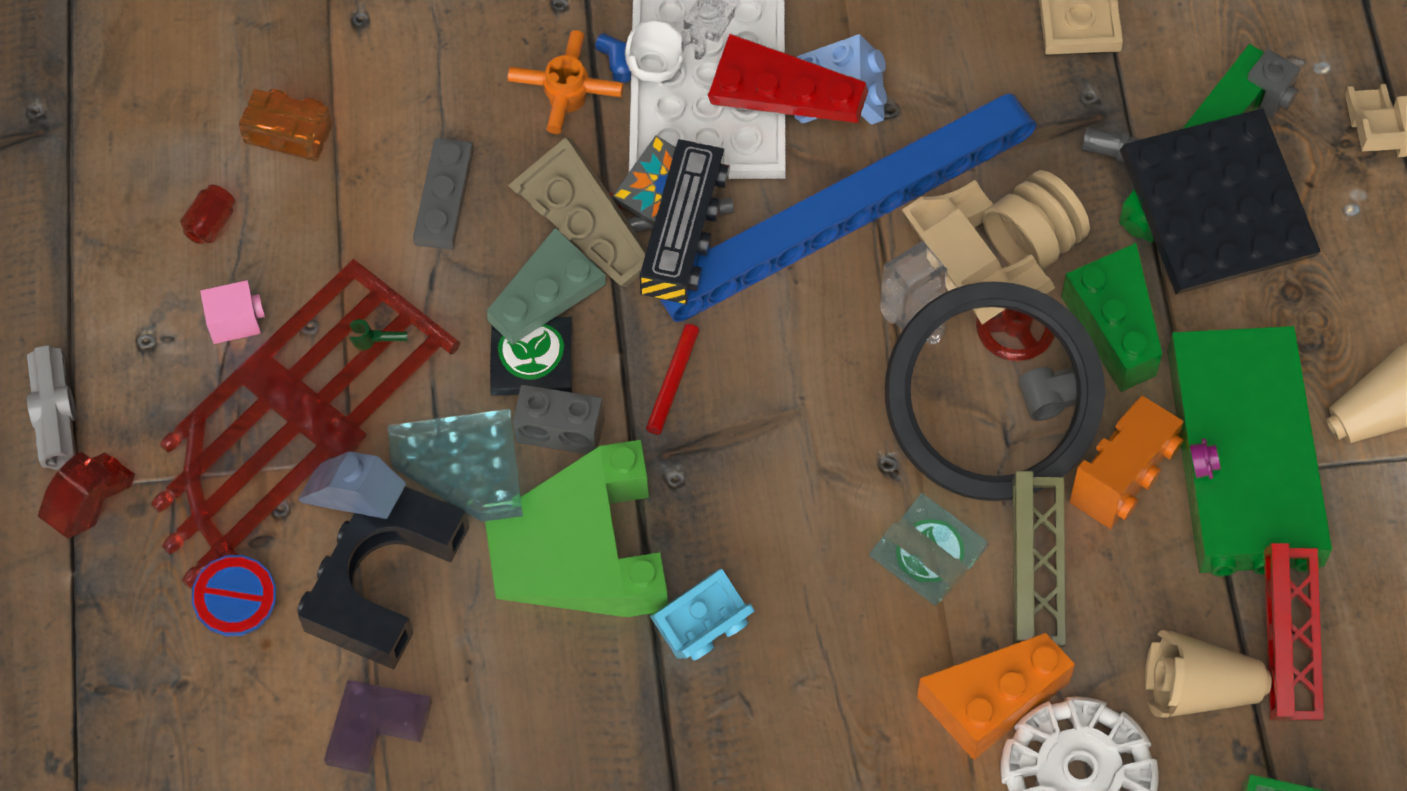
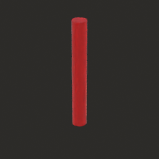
M684 325L646 426V430L652 434L660 435L700 331L695 325Z

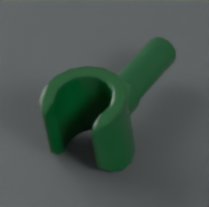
M363 319L353 320L349 325L353 332L358 334L364 333L359 337H349L354 347L358 350H368L375 342L408 341V331L372 330Z

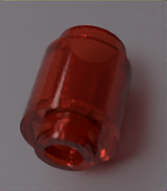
M210 184L206 189L200 190L180 220V224L184 229V235L197 244H203L204 242L213 243L234 212L232 207L235 203L234 197L224 188L214 184Z

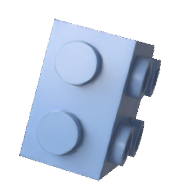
M860 34L797 57L866 82L868 94L861 116L871 125L884 121V104L887 102L886 91L883 87V72L886 69L883 54L876 50ZM794 115L800 123H806L818 119L813 117Z

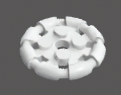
M1079 696L1064 697V702L1052 705L1049 701L1045 702L1024 715L1014 726L1016 732L1013 738L1007 739L1005 742L1000 765L1002 784H1007L1009 791H1120L1121 786L1129 791H1157L1159 770L1157 759H1152L1149 747L1152 745L1150 740L1132 717L1124 711L1119 714L1106 707L1107 702ZM1069 719L1073 729L1060 732L1057 721ZM1098 722L1112 729L1109 736L1094 728ZM1031 740L1039 741L1043 744L1039 753L1028 748ZM1126 752L1132 754L1135 762L1123 765L1119 754ZM1076 760L1084 761L1091 767L1092 775L1086 779H1077L1069 773L1068 765ZM1036 775V787L1026 789L1024 777Z

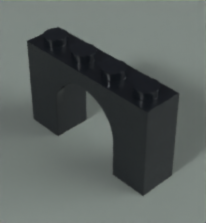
M405 486L387 519L354 513L351 521L346 520L342 524L337 535L338 544L332 555H327L322 560L317 572L318 580L312 591H306L299 602L297 613L304 632L394 670L413 635L409 618L360 596L353 588L356 570L363 559L371 552L394 544L411 546L451 563L469 530L466 511Z

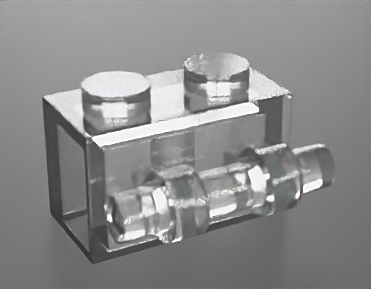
M924 241L919 242L887 262L883 267L881 303L879 306L884 317L890 323L895 322L902 331L919 310L930 301L945 293L948 269ZM946 321L931 334L926 341L927 343L936 344L945 333Z

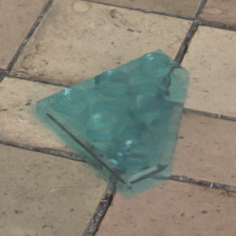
M510 409L388 425L390 458L394 469L456 507L465 510L466 513L481 522L523 516Z

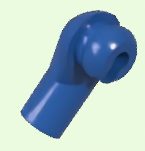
M605 33L599 35L595 42V48L597 51L609 56L610 71L613 72V80L623 83L629 82L631 80V71L625 58L626 42Z

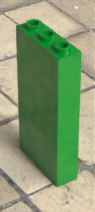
M1295 327L1172 332L1167 355L1176 417L1184 421L1179 437L1184 439L1181 445L1199 573H1212L1214 576L1223 577L1232 575L1237 571L1254 570L1257 574H1265L1264 549L1271 543H1289V548H1318V569L1325 567L1332 551ZM1202 438L1206 439L1207 446L1216 444L1221 469L1213 471L1212 479L1209 476L1196 478L1190 445L1202 443ZM1290 559V568H1296L1299 572H1307V559Z

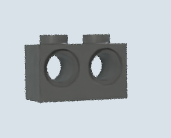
M521 385L513 418L516 442L576 453H590L599 446L605 420L602 397Z

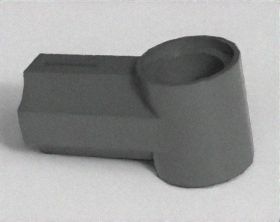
M1049 367L1036 368L1024 373L1018 380L1032 420L1042 421L1051 419L1062 413L1066 407L1076 405L1077 389L1073 367L1053 372Z

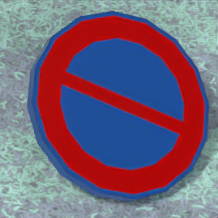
M226 555L211 561L198 573L192 587V606L198 620L210 631L223 636H243L258 630L270 618L276 604V585L270 571L258 560L244 555Z

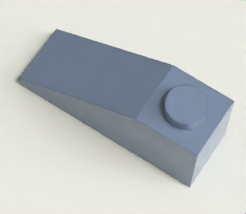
M348 451L318 464L298 500L303 504L387 519L407 483L378 456Z

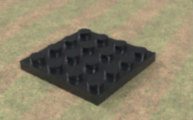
M1264 108L1125 143L1119 149L1175 295L1309 259L1321 252Z

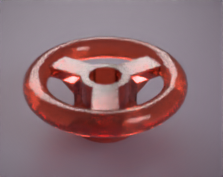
M1011 309L1003 310L1001 317L990 319L984 324H981L978 318L976 319V329L982 344L992 354L1009 361H1026L1036 358L1050 347L1055 338V335L1044 326L1043 335L1037 342L1030 333L1034 318ZM1012 320H1020L1022 323H1015ZM1006 332L1012 337H1017L1024 346V349L1007 348L999 344L990 333Z

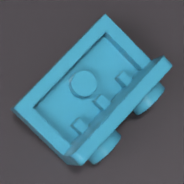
M717 569L654 612L650 617L677 658H688L691 656L693 661H695L715 647L711 641L725 632L727 637L746 627L749 624L746 617L755 610L751 603L745 604L723 569Z

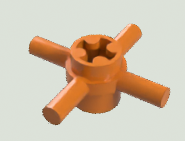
M578 30L570 32L565 55L553 58L548 63L545 71L509 67L508 81L543 86L552 106L546 128L552 134L561 133L566 113L580 109L586 101V93L620 98L623 95V82L588 78L585 67L579 61L585 35Z

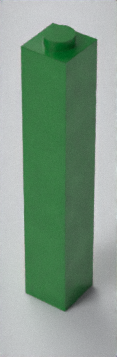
M1249 43L1182 129L1255 111L1262 103L1266 91L1248 81L1247 77L1265 52ZM1134 189L1123 203L1119 224L1132 236L1143 238L1152 244L1154 238Z

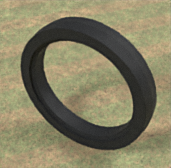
M996 281L978 282L952 289L938 296L919 310L907 323L899 335L888 361L885 376V405L892 432L906 457L923 475L938 486L967 498L985 501L1012 500V479L1014 474L1003 476L982 475L964 470L952 464L931 446L917 423L911 401V379L915 362L927 339L945 321L960 313L978 308L997 307L1015 310L1036 319L1060 341L1070 358L1075 374L1077 389L1076 406L1071 424L1059 445L1045 459L1024 470L1033 471V477H1064L1084 456L1097 433L1102 418L1105 398L1104 374L1097 349L1090 335L1075 315L1064 305L1047 294L1024 285ZM1033 488V494L1045 488Z

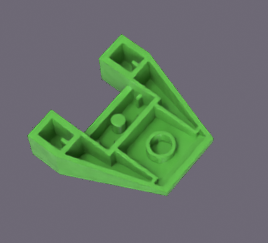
M641 440L597 447L485 520L496 599L620 617L651 614L668 604L660 552L618 559L609 504L649 498Z

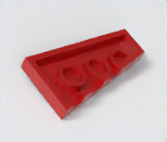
M729 33L708 93V98L711 105L858 123L868 94V88L864 81Z

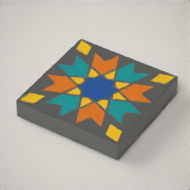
M655 135L613 194L612 198L615 203L654 226L676 147Z

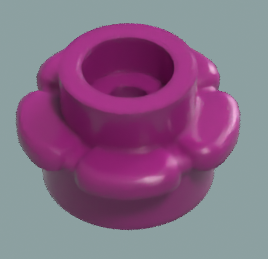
M1202 438V443L1190 445L1196 478L1209 476L1212 479L1213 471L1221 469L1216 444L1207 446L1206 439Z

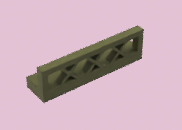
M1016 471L1012 479L1013 645L1036 637L1034 636V615L1044 608L1056 620V636L1049 637L1059 647H1064L1066 645L1064 477H1033V471ZM1033 488H1054V505L1044 515L1033 506ZM1054 512L1055 527L1047 520ZM1033 515L1038 519V521L1034 525ZM1041 524L1055 536V546L1044 557L1034 548V531ZM1054 554H1055V568L1047 561V560H1049ZM1034 558L1038 561V563L1035 566ZM1041 566L1055 578V589L1045 599L1034 590V573ZM1054 596L1055 610L1048 604ZM1034 599L1039 603V605L1036 606L1035 608H1034Z

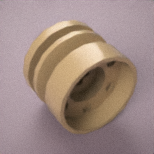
M1043 170L1032 173L1026 178V181L1014 188L1013 194L1009 193L984 211L982 218L985 232L991 244L1010 266L1032 254L1043 271L1058 260L1060 253L1071 250L1074 244L1085 239L1090 231L1088 215L1073 190L1060 178Z

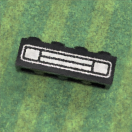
M678 139L640 272V295L687 305L691 290L698 291L703 271L702 267H698L700 256H708L712 233L707 232L710 221L717 222L720 212L721 199L716 198L719 187L726 188L730 173V165L724 164L725 148Z

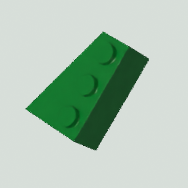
M1137 244L1129 245L1066 273L1061 298L1069 311L1075 315L1090 335L1101 362L1120 392L1156 377L1162 357V350Z

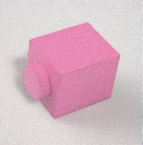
M248 280L200 291L206 325L213 344L261 334L258 319L265 317L260 294H252Z

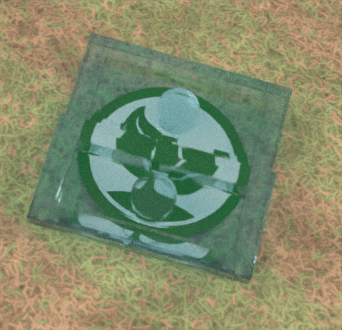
M921 493L898 524L894 522L869 553V556L936 606L969 571L989 546V543L925 494Z

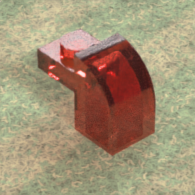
M81 451L70 458L52 478L45 491L37 517L69 539L96 526L103 501L130 488L135 473L105 452L90 458Z

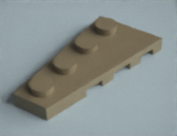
M565 137L508 185L513 191L522 195L532 204L531 207L540 215L546 217L559 228V232L568 240L577 244L585 252L586 256L620 286L628 287L640 277L647 248L573 139Z

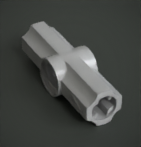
M49 345L36 347L33 352L27 354L31 393L27 394V406L32 426L36 431L39 463L42 468L64 469L77 461L72 422L76 421V409L72 391L67 383L66 360L61 348H53Z

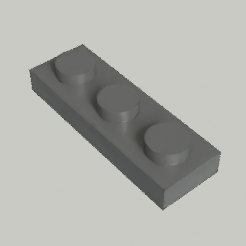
M434 138L413 235L416 246L454 249L474 153L473 142Z

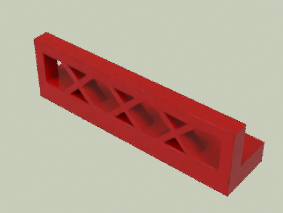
M1271 543L1264 549L1268 670L1272 678L1269 692V720L1322 721L1324 720L1318 548H1289V543ZM1290 559H1307L1308 577L1297 587L1290 581ZM1307 584L1308 597L1301 591ZM1295 596L1309 608V620L1300 629L1292 624L1291 600ZM1308 627L1310 631V640L1303 634V632ZM1296 639L1310 650L1311 662L1301 672L1293 666V642ZM1310 670L1311 683L1304 677ZM1298 682L1312 694V711H1295L1294 686Z

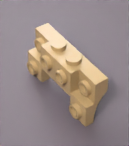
M1380 84L1377 90L1355 91L1354 86L1348 87L1345 97L1351 126L1357 127L1362 152L1396 149L1397 157H1407V96L1397 97L1393 106L1386 84Z
M976 180L948 194L933 197L921 196L902 209L908 222L927 247L926 250L921 252L934 272L940 268L944 272L940 280L947 291L968 284L992 281L1024 285L1045 294L1055 289L1051 279L1046 276L1032 254L1002 269L995 255L975 230V227L983 223L984 211L993 205ZM987 307L973 309L972 311L981 324H984L1006 308Z

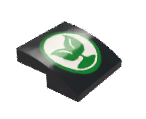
M555 317L513 345L497 329L491 326V396L519 395L521 385L572 393V317Z

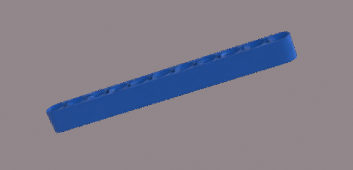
M1005 94L709 249L707 257L700 256L698 267L703 268L698 291L691 290L687 305L663 299L659 300L673 321H685L1016 146L1035 131L1036 122L1014 94Z

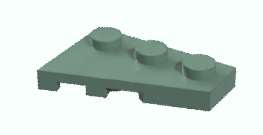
M555 228L487 309V321L513 345L606 285V275Z

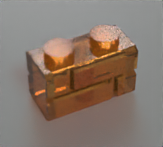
M254 89L248 101V107L245 108L239 121V129L246 144L318 161L324 148V142L327 141L332 129V121L328 107H325L322 102L316 99L306 98L302 101L290 98L286 93L278 89H270L268 92Z

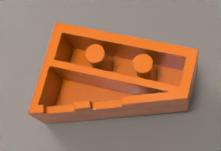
M1141 395L1117 422L1116 430L1108 440L1103 438L1097 445L1096 450L1099 453L1093 461L1089 463L1083 460L1078 466L1069 503L1109 529H1112L1119 518L1126 521L1139 502L1135 498L1142 487L1149 490L1159 477L1161 469L1158 466L1166 457L1172 460L1179 451L1184 439L1179 437L1184 421Z
M1047 633L919 678L917 698L974 760L1011 731L1017 722L1029 711L1047 702L1067 686L1071 681L1075 663Z

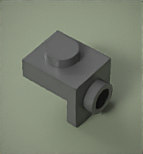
M1271 50L1265 51L1249 72L1247 79L1266 91L1260 109L1264 108L1266 116L1273 119L1281 107L1287 110L1295 100L1299 90L1294 87L1301 68Z

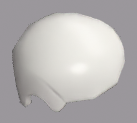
M652 19L638 23L630 32L626 43L625 58L629 70L642 81L658 83L671 79L681 67L680 63L683 60L682 37L680 33L670 24Z

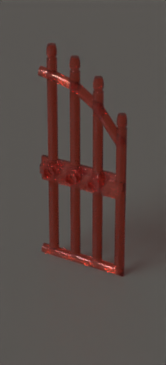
M353 258L175 426L174 431L169 432L159 444L166 453L175 450L183 439H187L183 471L166 486L165 491H161L154 498L151 506L160 513L167 509L175 498L178 499L186 491L191 513L177 528V531L171 533L166 538L162 548L171 555L184 545L185 540H189L199 530L211 547L197 561V565L191 567L185 573L182 582L191 589L198 573L211 561L226 555H239L234 549L314 472L320 463L324 462L328 457L334 458L348 451L354 452L359 447L358 444L367 436L359 427L438 349L443 348L449 354H454L460 346V341ZM354 279L370 291L289 370L273 358L281 348ZM384 302L399 315L382 331H405L413 325L428 338L351 413L344 416L330 403L394 341L375 342L370 349L361 350L318 393L301 380L352 332L349 325L353 320H364ZM243 385L258 399L202 452L207 419ZM270 409L287 421L283 427L205 501L200 477ZM299 433L316 445L224 536L221 534L211 518Z

